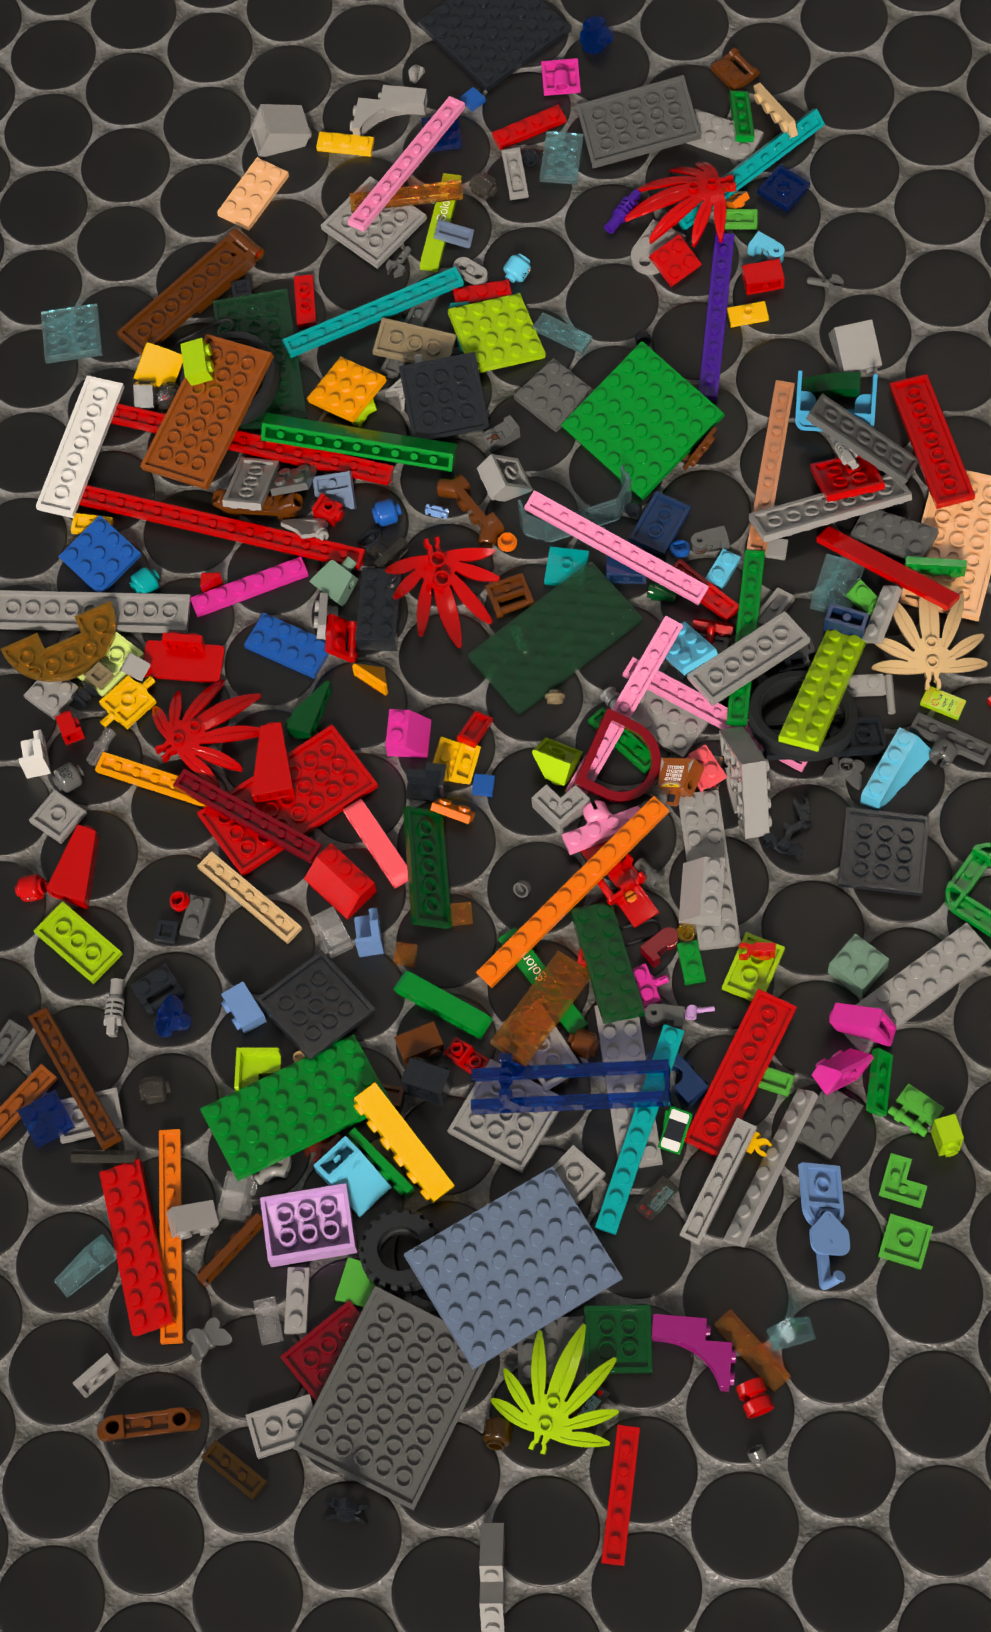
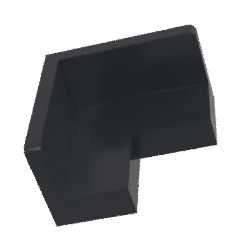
M426 762L425 770L407 769L406 799L434 802L437 799L440 800V798L447 799L449 787L447 764Z

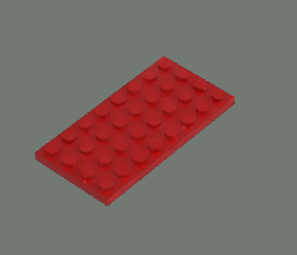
M330 725L287 753L295 796L255 804L252 797L254 776L228 793L298 832L307 835L342 812L344 808L378 788V784L335 727ZM205 807L197 812L202 823L242 877L284 850L282 847L209 807Z

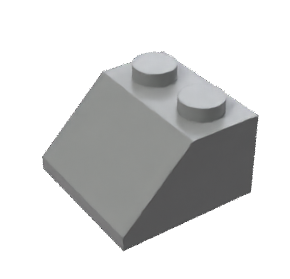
M491 454L477 467L480 479L484 483L491 500L505 502L533 490L518 458Z

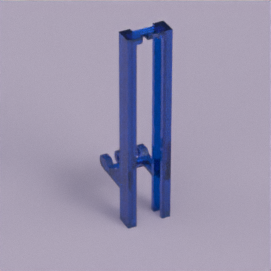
M502 1053L499 1054L501 1067L471 1068V1079L474 1082L499 1081L501 1086L499 1098L471 1099V1111L474 1115L671 1106V1076L668 1059L524 1066L513 1061L511 1054ZM663 1073L665 1078V1091L513 1097L511 1090L513 1080Z

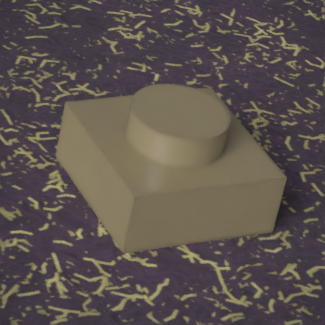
M98 662L85 674V677L101 690L114 677V674Z

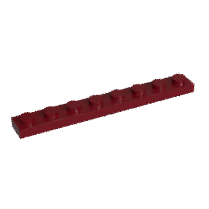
M183 769L173 784L176 790L309 863L313 862L322 848L319 842L186 769Z

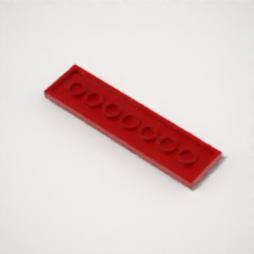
M925 374L890 383V391L936 509L975 500L974 490L928 375Z
M760 989L757 990L687 1131L685 1143L718 1157L736 1119L743 1120L797 1010V1006Z
M136 1159L101 1171L99 1173L132 1335L137 1337L175 1324L174 1311L142 1161Z

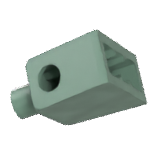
M348 556L341 565L332 559L309 582L323 593H328L331 599L344 607L358 581V578L350 573L357 563Z

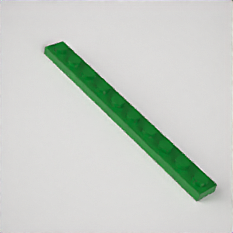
M745 550L735 643L755 631L758 627L765 551ZM752 681L729 695L726 725L747 727Z

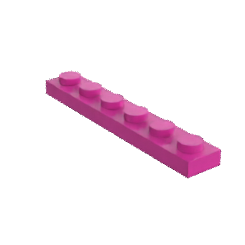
M298 557L191 597V603L198 618L308 577V572L302 558Z

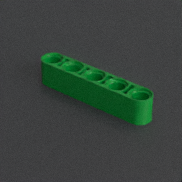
M404 971L393 988L402 997L479 1039L483 1037L493 1021L484 1012L409 971Z

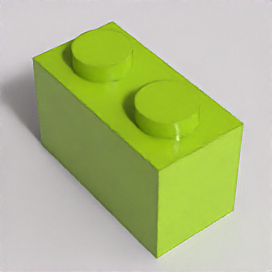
M203 338L180 344L185 378L191 386L213 380L215 368L210 358V355H212L210 344H206Z
M956 1114L934 1119L931 1135L938 1155L951 1157L958 1154L964 1136Z

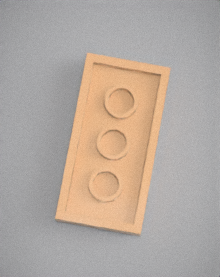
M257 157L217 211L218 216L250 231L289 177L288 172Z

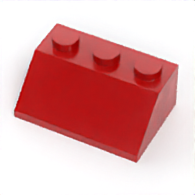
M332 843L316 857L304 878L315 891L347 920L377 892L375 883Z

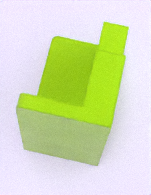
M237 1048L235 1091L260 1080V1076H269L281 1070L282 1054L280 1049Z

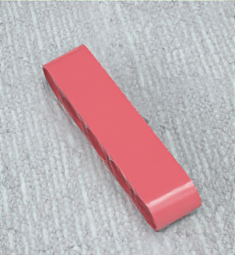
M359 799L344 808L343 811L392 886L396 889L408 881L407 865L363 800Z

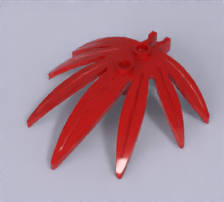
M696 162V168L676 167L669 169L670 173H679L687 176L666 177L637 188L636 190L644 192L671 187L649 197L625 216V222L682 201L673 207L657 224L649 237V243L652 244L682 220L701 201H704L694 221L692 246L695 247L701 238L710 218L713 205L715 229L718 240L722 243L726 224L724 193L736 191L733 174L725 178H719L716 169L707 162Z
M435 537V546L433 548L429 544V539H424L423 543L427 549V555L406 558L391 564L385 569V572L389 574H404L414 570L399 584L393 599L396 600L405 596L416 586L420 578H423L424 581L420 589L416 612L419 636H423L428 623L431 607V589H433L441 622L454 644L461 648L460 620L450 585L460 601L472 614L487 624H491L493 621L480 600L454 572L476 581H499L500 577L488 570L462 563L478 561L489 557L495 553V549L462 548L442 552L439 547V537Z
M224 679L205 689L189 706L182 720H180L182 711V695L180 691L175 693L170 703L169 722L161 708L158 706L152 707L154 723L166 739L163 745H158L154 748L158 755L161 752H166L161 756L162 761L166 763L171 756L178 754L196 775L220 788V785L215 775L199 758L214 765L238 772H243L242 766L228 755L209 747L200 746V744L240 741L259 737L260 728L253 726H228L208 731L255 703L261 698L260 693L247 694L225 700L195 718L226 683Z

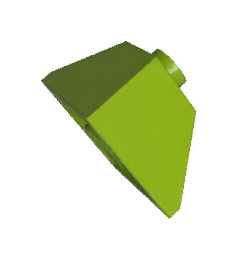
M546 737L533 749L532 754L545 779L550 780L555 785L565 786L570 781L583 751Z

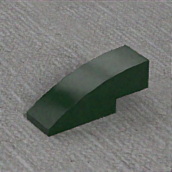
M838 372L802 379L801 391L811 392L816 399H819L822 394L831 400H839V396L859 397L861 372Z

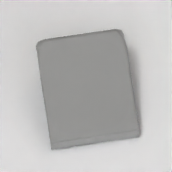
M128 653L120 671L142 681L151 664L132 653Z

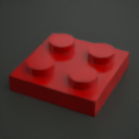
M680 234L649 256V259L670 287H673L702 265Z

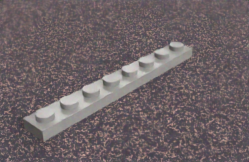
M797 1089L771 1142L772 1146H769L766 1152L767 1156L763 1158L724 1237L727 1243L745 1247L818 1098L815 1092Z

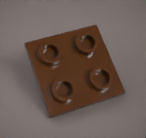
M716 427L710 431L704 440H701L695 446L697 449L693 454L688 453L683 459L686 462L683 467L685 471L689 466L694 467L716 438L714 436L717 430Z

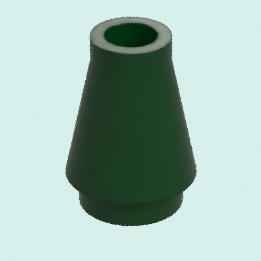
M650 582L646 598H650L651 601L674 602L677 593L657 582Z

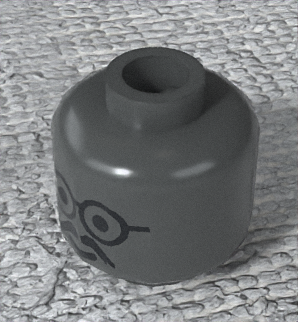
M66 763L54 770L52 779L59 791L70 792L82 785L81 777L84 776V773L79 765L74 766L72 763Z

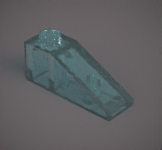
M101 1234L73 1259L54 1282L68 1298L117 1259V1252L104 1235Z

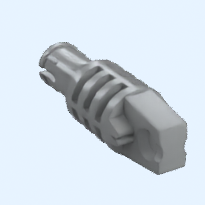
M830 437L834 443V450L842 464H848L852 470L858 468L859 464L856 461L858 454L846 448L833 437Z
M113 978L110 981V996L106 999L104 1026H107L106 1034L109 1037H118L119 1026H122L125 1000L122 997L124 980Z

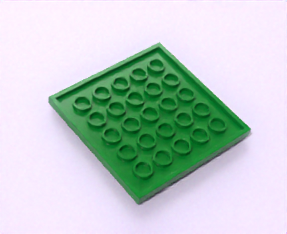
M642 341L561 426L638 497L644 500L725 415Z

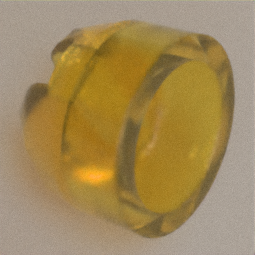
M688 924L680 925L677 928L678 938L682 941H691L695 936L694 927Z

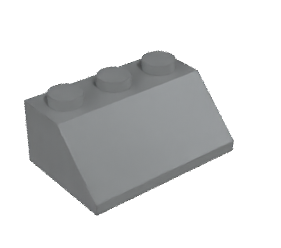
M702 857L683 863L679 923L721 926L725 858Z

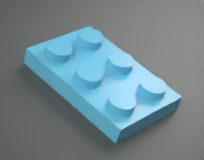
M684 621L681 623L683 628L665 659L683 675H686L717 656L718 653L714 646Z

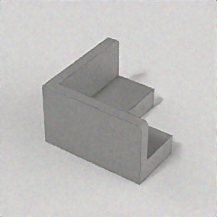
M545 785L531 798L532 807L560 835L583 815V808L590 803V798L576 785L561 798L548 785Z

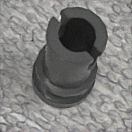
M644 858L639 859L634 865L635 869L644 873L646 881L653 888H656L663 882L665 876L648 864Z

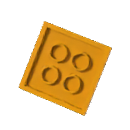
M340 357L307 397V400L310 404L354 423L387 380L385 376Z

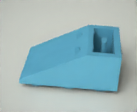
M346 1136L314 1164L316 1173L329 1186L347 1184L350 1207L359 1217L392 1188Z

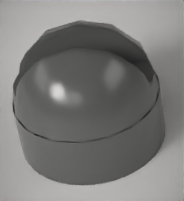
M523 879L516 882L513 886V891L518 897L524 898L530 893L532 887L529 881Z
M762 1444L755 1445L746 1452L749 1459L755 1464H760V1459L765 1461L767 1456Z

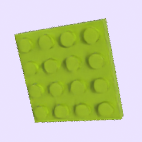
M520 293L448 309L449 318L464 354L475 352L479 373L545 358L546 353Z

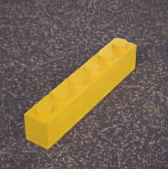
M373 1083L354 1098L356 1104L353 1106L360 1115L364 1114L369 1120L366 1122L369 1128L374 1133L377 1131L380 1134L382 1145L387 1150L391 1149L395 1154L393 1159L400 1167L404 1166L408 1171L407 1177L413 1184L417 1183L422 1190L419 1192L427 1202L430 1200L432 1203H435L454 1188L455 1185L376 1083Z

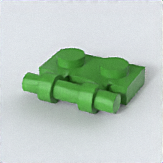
M908 1083L896 1100V1103L902 1108L898 1110L891 1106L888 1113L898 1123L902 1122L910 1127V1131L913 1133H918L925 1137L929 1130L922 1125L925 1122L932 1127L934 1119L940 1117L944 1107ZM909 1111L918 1119L916 1121L906 1115Z

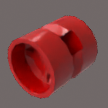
M763 1377L748 1380L736 1387L740 1400L745 1402L743 1408L747 1418H755L774 1409L770 1395L765 1394L767 1387Z

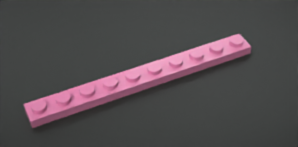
M450 96L350 216L348 225L365 232L465 109L464 102Z
M535 490L524 507L526 511L697 605L700 604L709 588L704 583Z
M668 616L664 617L613 706V711L631 719L682 630V624ZM610 723L587 774V779L595 782L623 733V728ZM584 759L566 788L565 793L574 787L573 783ZM581 789L586 795L588 794L587 791Z
M633 657L623 672V677L629 679L640 660ZM660 671L656 673L647 689L720 729L740 727L726 725L727 707L720 703L711 706L701 693ZM748 719L747 727H743L745 728L747 733L751 734V738L753 741L756 742L757 748L764 752L763 746L756 740V738L753 736L751 732ZM779 760L800 772L804 770L808 763L794 760Z

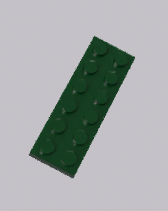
M406 806L403 808L412 924L449 929L452 927L443 815L430 809Z
M605 902L571 909L570 915L603 1024L644 1016L645 1010L613 906Z

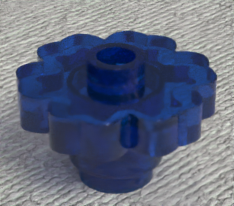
M594 15L592 18L588 17L583 23V30L580 32V43L583 44V51L588 54L601 53L605 46L611 44L613 40V33L605 25L606 20L601 16Z
M172 994L166 997L165 1002L161 1004L157 1013L158 1018L155 1022V1032L158 1033V1036L167 1038L175 1030L186 1031L189 1028L192 1017L187 1011L183 1010V1001L180 1000V997Z

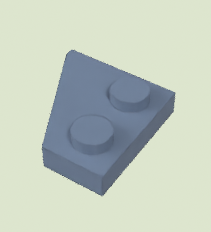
M352 471L314 477L315 497L319 498L321 493H323L326 497L341 503L343 506L357 509Z

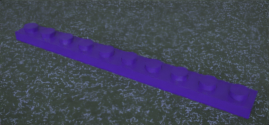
M717 233L715 234L699 392L708 400L714 401L718 400L735 234L724 233L722 243L719 242Z

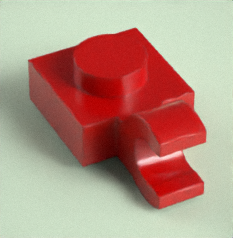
M739 943V949L747 950V953L739 954V959L748 960L752 955L760 960L775 958L776 943Z

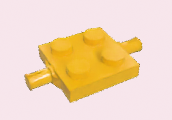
M129 675L126 676L99 701L100 705L108 712V715L100 723L106 728L115 720L128 730L156 704V700L147 691L155 683V680L149 676L141 684L134 681Z

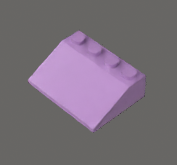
M346 1183L260 1198L267 1257L271 1267L358 1253Z

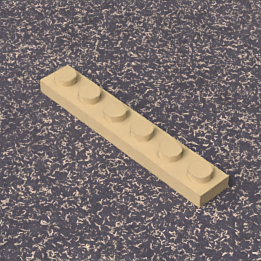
M212 851L198 865L200 871L287 944L302 930V927Z

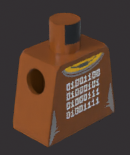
M661 758L658 788L668 796L666 801L668 805L678 806L680 797L693 796L704 766L695 759Z

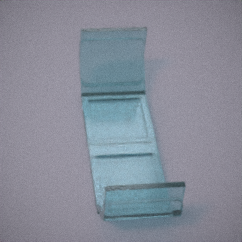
M620 466L622 490L616 499L575 513L598 526L619 520L622 517V511L632 499V482L624 466ZM518 500L520 526L525 535L538 540L543 539L545 543L572 536L546 521L526 514L521 500Z

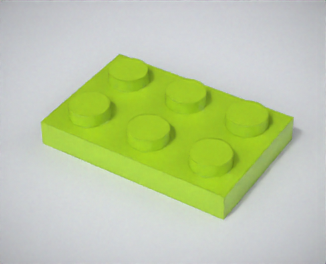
M748 932L745 933L742 942L754 944V942L774 943ZM776 944L775 958L770 960H760L755 958L754 955L748 960H740L739 954H745L747 950L738 949L722 985V990L749 1001L753 1000L758 989L767 993L785 947Z

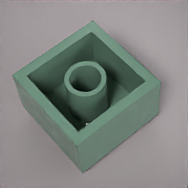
M855 933L830 962L828 973L862 998L887 969L889 958Z

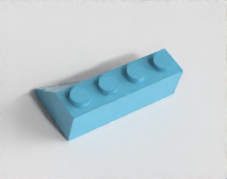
M899 727L864 788L860 804L872 810L880 811L909 782V779L916 772L918 773L923 765L930 760L929 753L931 749L917 735Z

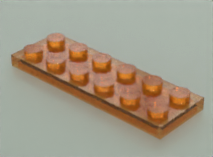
M558 951L491 1039L490 1044L522 1065L527 1066L590 981L587 968Z

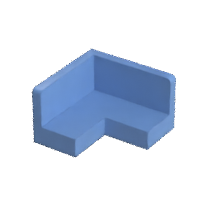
M370 908V915L354 918L356 930L355 944L359 957L384 954L377 908Z

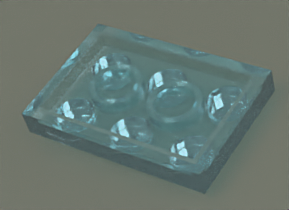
M546 132L540 182L577 185L584 134Z
M826 554L810 603V609L827 613L830 603L852 609L853 602L845 594L856 581L862 578L865 567L849 559Z

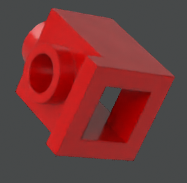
M321 493L312 507L314 518L325 519L328 525L333 527L344 516L343 505L326 497L323 493Z
M64 711L60 715L55 716L66 745L85 738L78 718H73L70 711Z

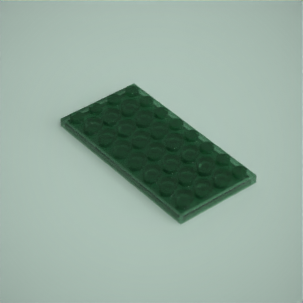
M281 289L213 301L215 322L224 318H230L234 322L232 332H246L260 338L272 350L280 368V384L274 400L259 417L245 425L239 426L238 431L246 432L262 429V422L267 413L308 419L298 356L290 358L282 340L294 335L288 290ZM224 321L217 324V335L230 330L231 322ZM263 378V380H262V382H261V384H260V386H259V388H258L256 394L259 392L260 388L262 387V384H263V382H264V378Z
M590 561L468 654V658L515 712L520 715L544 697L545 694L549 693L550 690H553L639 624L643 617L594 563Z

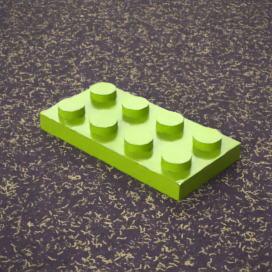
M63 901L34 930V933L92 984L123 955L118 948Z

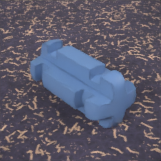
M429 503L425 507V514L447 519L449 509H443L442 506L434 504L430 506Z

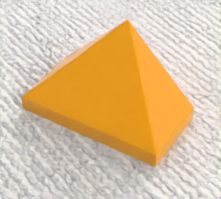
M353 664V673L356 677L385 696L388 694L384 667Z

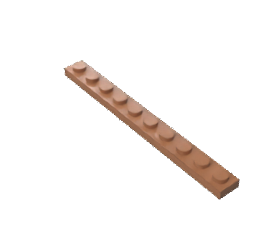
M775 381L753 513L774 507L795 383ZM751 524L746 550L765 551L766 555L768 542H763Z

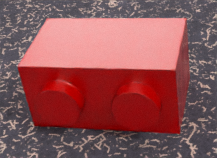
M769 259L765 262L749 263L742 266V280L746 295L784 289L785 277L780 259Z

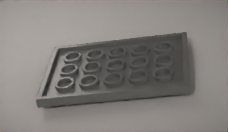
M684 75L576 105L593 169L701 139Z

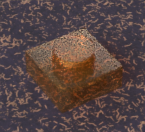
M471 902L450 904L452 926L473 924Z
M397 942L393 963L414 967L418 945Z

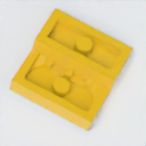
M147 342L133 378L139 381H156V387L172 392L183 363L182 355Z
M440 737L433 763L447 764L449 781L470 784L481 747L476 746V748H473L466 744Z

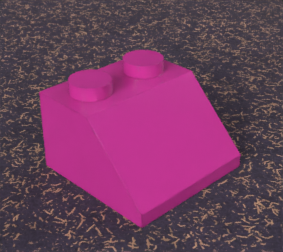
M389 709L385 744L387 756L428 758L432 720L411 710Z
M852 1048L844 1052L840 1050L831 1059L827 1060L824 1058L815 1065L817 1068L812 1073V1077L824 1093L829 1095L858 1080L874 1057L872 1054Z

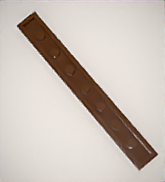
M45 1007L28 1016L101 1148L105 1150L122 1140L121 1136L48 1008Z

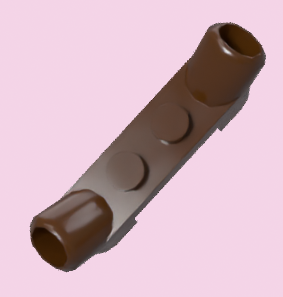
M461 474L453 479L441 478L437 484V494L439 497L456 499L459 508L463 512L466 511L468 513L471 523L473 525L477 524L480 528L479 545L482 548L491 549L495 547L497 536L505 532L504 526L493 512L487 516L469 496L471 495L470 484Z
M223 488L217 489L212 497L213 506L221 509L226 517L240 518V514L277 516L278 520L294 519L303 507V498L297 492L276 496L268 494L262 510L256 511L223 507L222 500L227 491Z
M180 1407L129 1415H113L98 1422L97 1434L100 1440L109 1442L119 1439L196 1431L201 1425V1416L196 1408Z

